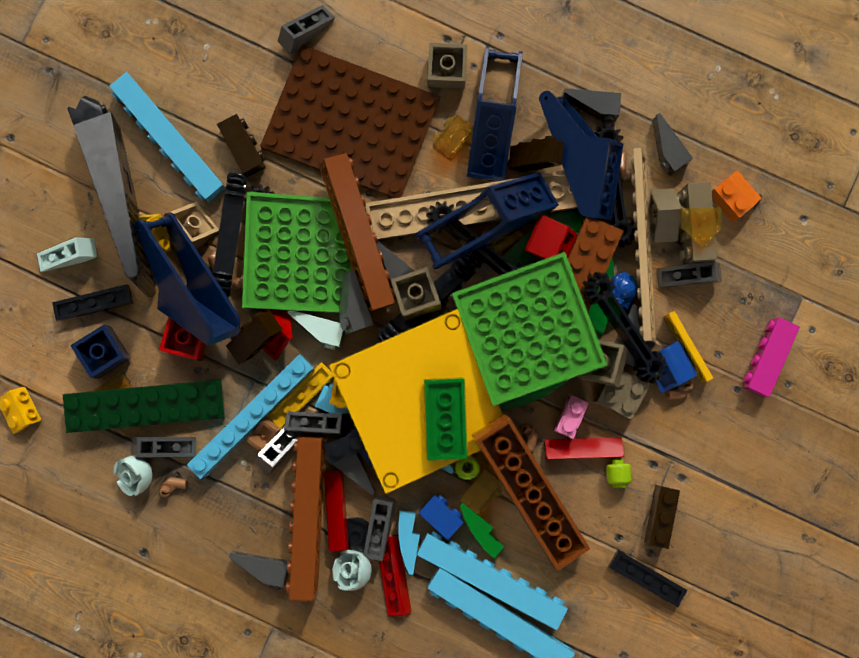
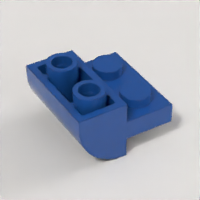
M680 340L658 351L661 356L665 357L663 363L668 364V366L664 367L667 373L662 374L663 380L656 381L661 393L677 385L679 386L698 375Z

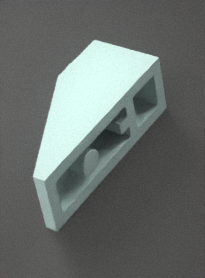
M78 237L37 253L40 272L83 263L98 257L94 239Z
M288 311V314L317 340L323 343L325 348L335 350L336 347L341 348L345 331L341 328L340 323L297 311Z

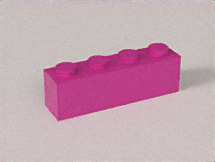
M780 317L774 318L767 323L765 328L767 332L758 343L759 350L757 355L755 354L751 359L750 365L752 366L750 371L743 377L744 384L742 388L761 397H770L800 326Z

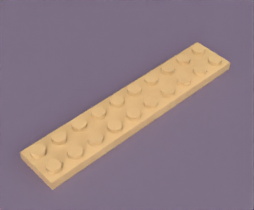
M634 148V155H631V166L634 167L635 174H632V185H635L636 192L633 193V204H636L637 211H634V223H637L638 230H635V242H638L639 249L636 250V261H639L640 268L637 269V280L641 282V288H638V299L642 301V307H639V318L643 320V326H640V335L645 342L656 343L647 163L642 148Z

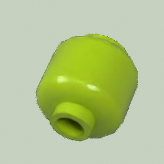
M469 455L467 459L456 461L455 471L457 475L464 480L474 479L480 471V464L477 458Z
M612 460V464L606 466L607 483L612 485V488L628 487V484L632 482L631 465L624 463V460Z

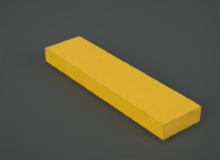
M672 311L664 315L677 341L680 340L701 382L713 379L712 374L676 312Z
M321 362L266 417L282 429L285 426L287 411L300 412L323 389L324 385H327L334 378L333 373Z

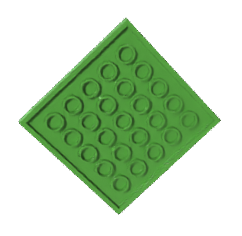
M247 192L242 308L340 313L342 278L344 274L352 270L330 199L325 197Z
M565 252L452 293L493 406L607 366Z

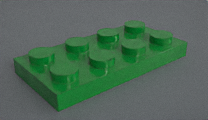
M465 378L424 379L427 461L467 459Z

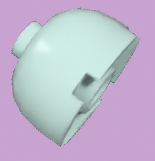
M129 456L117 461L114 465V476L118 474L119 478L117 484L128 496H136L144 492L152 482V467L141 457Z
M355 550L342 551V555L336 558L333 564V579L338 582V587L342 590L353 591L361 589L370 580L372 573L371 563L361 552Z

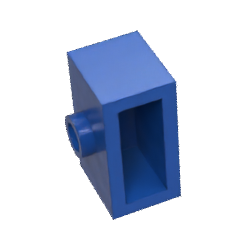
M434 494L419 510V514L448 540L464 523L461 519L463 515L456 508L451 510L447 506L449 502L442 495L437 497Z

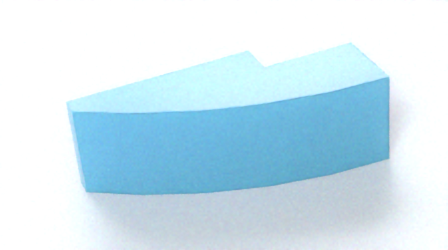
M400 510L398 524L400 549L407 571L410 575H413L420 533L412 532L416 512Z

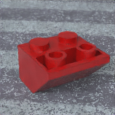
M539 215L525 251L538 261L564 252L568 258L578 234L569 226L544 215Z

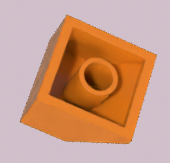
M738 170L712 190V200L731 222L739 219L762 199Z

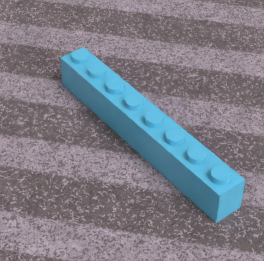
M128 72L124 73L110 85V88L114 91L112 96L119 103L122 101L126 105L123 109L130 117L134 115L138 119L135 123L142 131L146 129L149 132L147 137L154 145L158 143L161 146L159 151L166 159L168 157L172 159L171 165L178 173L180 171L183 172L185 175L183 179L190 187L192 185L195 186L197 189L195 193L202 201L206 199L210 203L225 191L226 187Z
M299 354L187 466L200 479L206 478L260 424L262 419L276 408L315 368Z
M435 531L426 533L417 551L418 556L558 630L568 610L564 605V600L557 596L553 598L547 596V591L538 586L536 589L532 588L527 580L521 577L519 579L512 577L513 573L504 568L501 570L495 568V564L488 559H484V561L478 559V554L469 549L466 552L463 551L458 543L452 540L449 542L443 540V536Z
M440 567L437 568L427 585L432 596L438 599L439 597L447 600L445 603L453 609L458 607L463 611L462 614L471 620L473 618L480 621L479 625L488 631L491 628L497 632V637L503 641L510 640L513 642V647L521 652L523 650L530 653L529 656L531 658H573L575 655L573 649L468 582Z

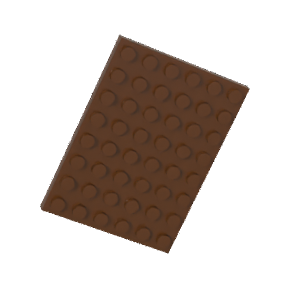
M302 45L260 147L319 171L325 158L347 153L348 158H351L353 161L354 169L352 171L354 177L357 176L360 186L393 199L400 198L404 193L441 96Z

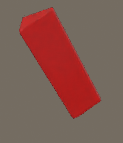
M622 437L544 439L545 459L624 457Z
M340 470L325 472L324 484L329 552L349 550L344 475Z
M391 535L388 538L383 561H379L388 617L405 616L411 613V605L404 562L400 549L399 535Z

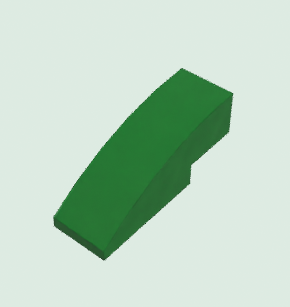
M461 502L460 507L470 531L483 549L495 559L504 545L490 534L493 526L464 502Z

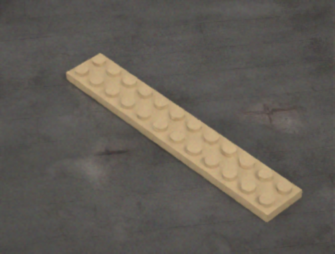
M565 171L541 174L559 204L550 213L578 208ZM509 180L366 203V212L370 215L372 225H370L372 233L375 232L378 240L415 235L418 231L429 226L427 220L430 218L426 217V214L431 212L429 210L431 205L436 207L437 201L440 202L441 206L444 201H447L446 206L449 207L453 204V210H456L475 199L487 187ZM490 204L459 221L465 226L502 220L493 204ZM439 214L437 217L438 219H441L446 215Z

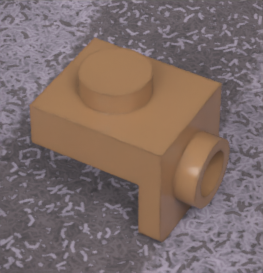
M265 417L255 432L248 438L247 442L253 448L261 451L277 435L281 428Z

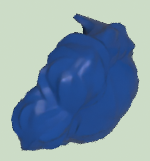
M622 272L612 278L614 280L611 285L616 286L615 289H612V293L625 311H629L631 302L638 293V286L633 276Z

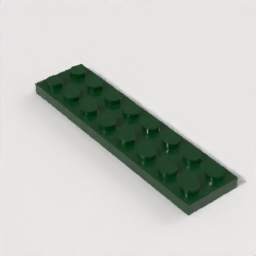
M222 379L62 394L66 433L225 418Z

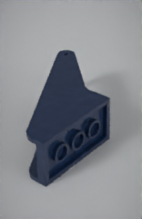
M489 46L485 47L467 177L493 181L505 180L517 108L516 102L523 51H519V53L511 52L510 54L496 52V50L489 49ZM488 59H502L517 63L511 104L482 100Z
M550 91L542 92L539 102L551 135L556 137V140L564 142L562 166L580 214L585 217L612 220L624 143L610 138H598L567 98L562 96L556 98Z
M538 172L487 187L472 201L418 231L415 237L425 244L434 263L432 267L436 270L537 220L539 215H547L559 204L541 173ZM493 204L502 220L499 225L444 258L441 257L440 253H437L429 234Z
M169 212L165 213L164 217H161L159 220L152 222L136 221L134 225L135 231L158 285L157 309L208 346L238 335L240 331V317L175 215ZM161 226L167 228L186 275V285L152 234L151 230L153 228Z

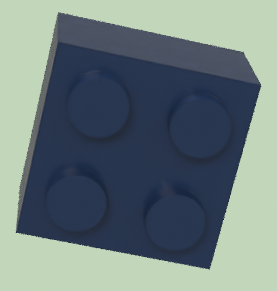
M104 324L70 345L92 379L103 377L131 359L113 328Z

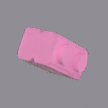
M568 395L553 431L574 439L577 432L576 429H578L589 403L575 396Z

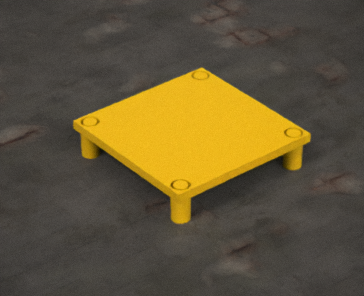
M458 309L329 365L385 493L460 460L427 461L424 379L465 378L467 456L480 451L471 435L503 415L499 404L493 406Z

